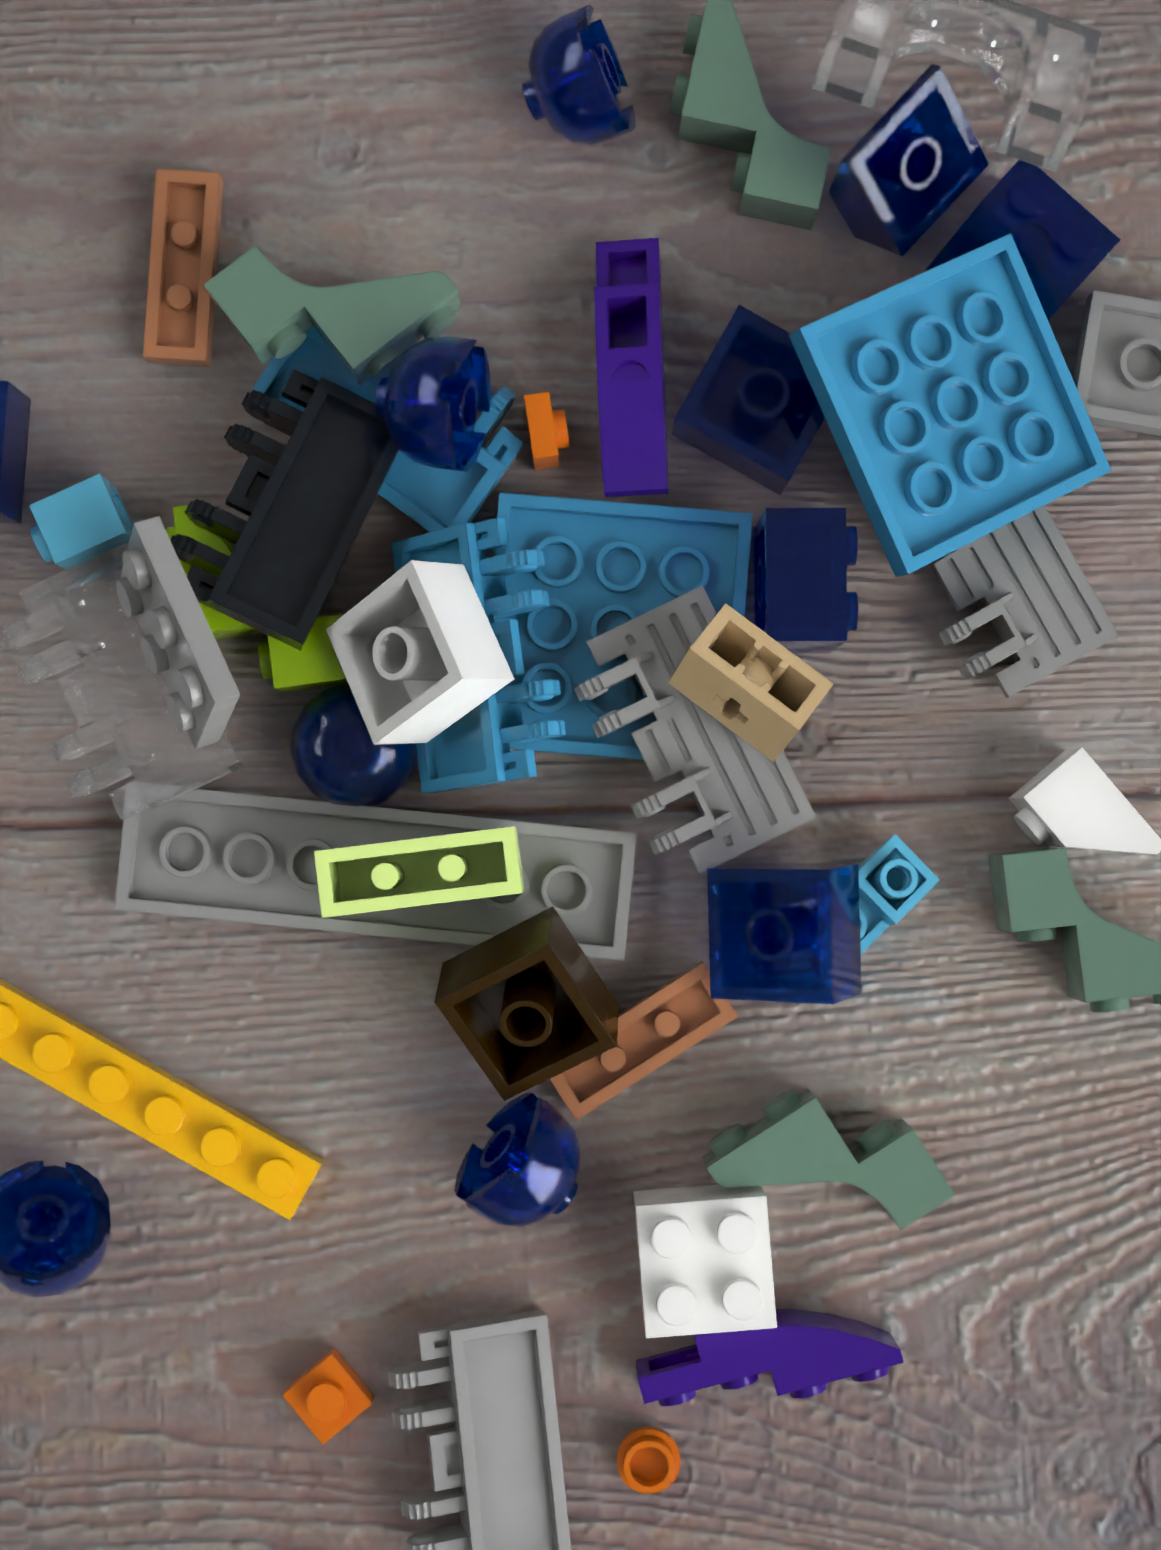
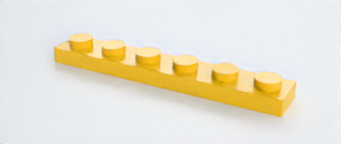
M0 979V1059L286 1219L291 1220L322 1166L323 1158Z

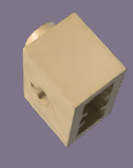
M726 603L689 648L668 684L772 762L777 759L833 686L831 681Z

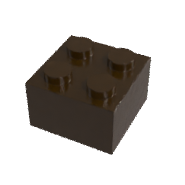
M553 906L442 964L434 1003L504 1101L617 1046L619 1005Z

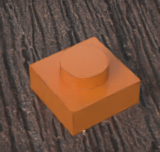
M549 392L524 395L534 470L559 468L558 449L570 447L564 409L552 411Z
M335 1347L287 1386L282 1394L322 1445L367 1409L375 1398V1395Z

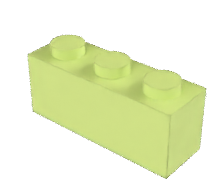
M515 826L314 851L322 918L519 894L525 891L518 833Z

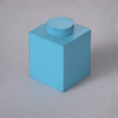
M97 474L29 505L37 525L30 527V533L36 548L46 562L53 560L56 565L73 573L128 548L133 523L116 485L101 474Z

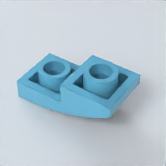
M894 834L832 889L797 926L839 970H846L890 925H896L940 879Z

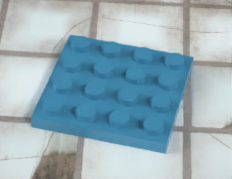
M1011 233L789 334L895 577L910 574L1112 471Z
M499 492L497 517L505 518L508 546L494 549V556L518 550L539 549L543 551L545 566L531 572L505 576L507 595L515 594L523 589L538 588L539 590L548 591L550 606L508 617L494 618V622L508 619L518 620L524 675L514 676V680L506 686L539 680H559L561 695L554 696L550 700L521 703L523 725L545 718L564 720L566 735L512 744L510 745V750L534 749V752L644 761L631 733L655 722L652 713L603 737L597 738L592 728V724L596 723L599 717L613 710H621L644 699V696L633 677L608 689V692L600 697L580 702L574 688L626 662L623 655L598 667L586 642L702 585L716 614L726 603L745 617L753 513Z

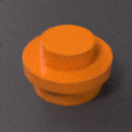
M654 1426L636 1428L622 1439L617 1450L616 1461L619 1475L628 1487L644 1494L661 1492L674 1482L679 1473L681 1464L679 1448L673 1437L661 1428Z

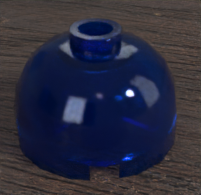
M590 4L560 17L543 29L534 40L529 55L531 80L522 84L525 101L536 121L546 117L558 135L572 143L588 145L609 141L636 128L633 105L621 109L617 94L621 93V86L628 87L616 50L602 20L599 19L590 23L594 10Z
M448 336L426 338L408 347L394 362L389 376L383 377L380 380L376 394L378 414L385 417L388 433L400 452L415 463L432 468L467 472L475 464L486 434L474 432L477 412H489L491 400L488 357L484 347L474 346L477 340Z
M348 683L324 689L303 707L292 730L290 752L298 777L313 795L332 804L359 807L374 806L387 802L405 787L416 764V743L373 744Z
M524 1093L506 1104L486 1124L494 1132L493 1136L488 1140L483 1150L472 1143L456 1176L454 1189L456 1196L463 1200L468 1208L494 1224L524 1227L545 1219L551 1213L559 1214L569 1206L578 1190L576 1178L580 1169V1143L574 1129L557 1108L547 1100H543L541 1097L538 1098L533 1093Z
M43 1160L32 1161L16 1167L0 1177V1284L11 1292L34 1298L61 1295L83 1284L101 1265L111 1238L110 1202L99 1180L81 1166L65 1162L66 1168L56 1165L44 1167Z

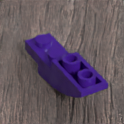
M659 238L596 242V287H594L595 337L605 497L669 494Z
M776 1309L777 1328L694 1335L696 1344L636 1360V1369L644 1404L658 1401L661 1406H674L693 1399L696 1396V1390L718 1384L721 1385L722 1389L726 1390L746 1387L758 1380V1374L767 1371L770 1372L777 1396L789 1393L792 1398H807L822 1393L827 1389V1383L852 1377L853 1381L865 1382L881 1378L889 1373V1366L901 1364L904 1361L899 1346L888 1331L858 1320L829 1313L798 1309Z

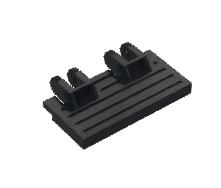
M294 369L281 396L304 407V412L274 397H270L266 393L255 390L250 393L247 392L241 403L246 410L245 412L257 420L263 421L265 424L291 436L287 445L237 423L229 426L224 436L229 446L248 457L226 499L225 505L250 516L249 520L246 521L217 506L198 499L190 501L185 511L189 520L198 527L236 544L231 555L228 556L185 535H172L170 541L178 558L192 566L187 578L198 602L301 651L409 432L412 422L323 377L318 381Z

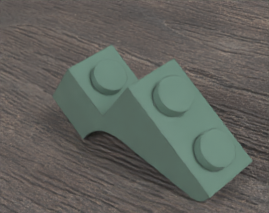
M706 0L703 16L690 15L683 53L694 56L690 77L678 75L674 88L670 114L681 116L678 139L739 152L731 185V191L742 193L738 215L811 230L819 210L832 147L802 140L786 131L773 119L763 101L733 2L731 0Z
M256 245L204 284L205 289L216 306L262 364L272 356L276 359H281L294 352L306 339L305 331L314 326L359 385L363 384L370 377H373L375 380H381L394 372L406 358V355L403 353L422 337L427 341H431L446 332L457 319L455 312L461 308L458 288L446 274L440 271L331 287H314L297 282L283 274L269 262Z
M1047 847L988 854L997 929L1011 933L1017 932L1018 942H1038L1056 939V927H1060L1068 997L1089 1003L1090 1011L1092 1012L1130 1008L1129 998L1153 995V1003L1161 1004V943L1102 919L1085 904L1074 885L1070 873L1067 848Z
M790 1089L773 1098L762 1108L766 1115L765 1117L746 1129H743L741 1124L738 1123L720 1132L708 1143L712 1151L702 1156L705 1166L714 1181L725 1188L816 1182H843L854 1185L876 1198L900 1230L955 1196V1193L914 1129L903 1119L894 1124L887 1119L871 1126L857 1138L860 1146L850 1152L819 1101L809 1089L799 1095L795 1089Z

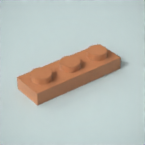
M156 169L143 358L148 363L211 367L215 303L205 289L204 284L218 274L224 180L218 172Z
M701 961L618 1014L616 1047L550 1078V1081L577 1121L737 1018L738 1015L704 962Z

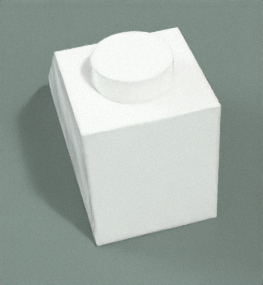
M1083 747L1063 751L1008 798L1019 810L1014 815V820L1021 830L1038 845L1045 841L1051 847L1136 854H1158L1161 851L1160 837Z

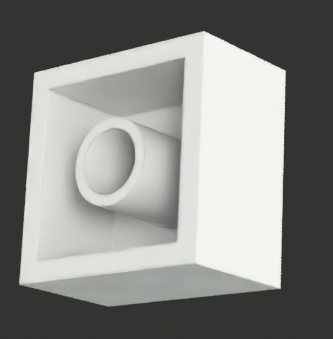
M411 560L326 629L374 745L427 743L514 680L463 564Z
M716 1184L633 1191L642 1311L646 1338L777 1328L767 1196L762 1186L725 1188Z

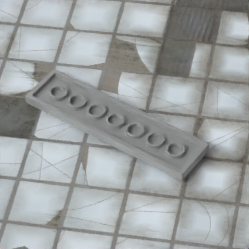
M127 782L114 910L476 946L553 906L586 957L624 961L637 833ZM512 826L517 827L525 890L523 893L326 918L321 916L314 851Z

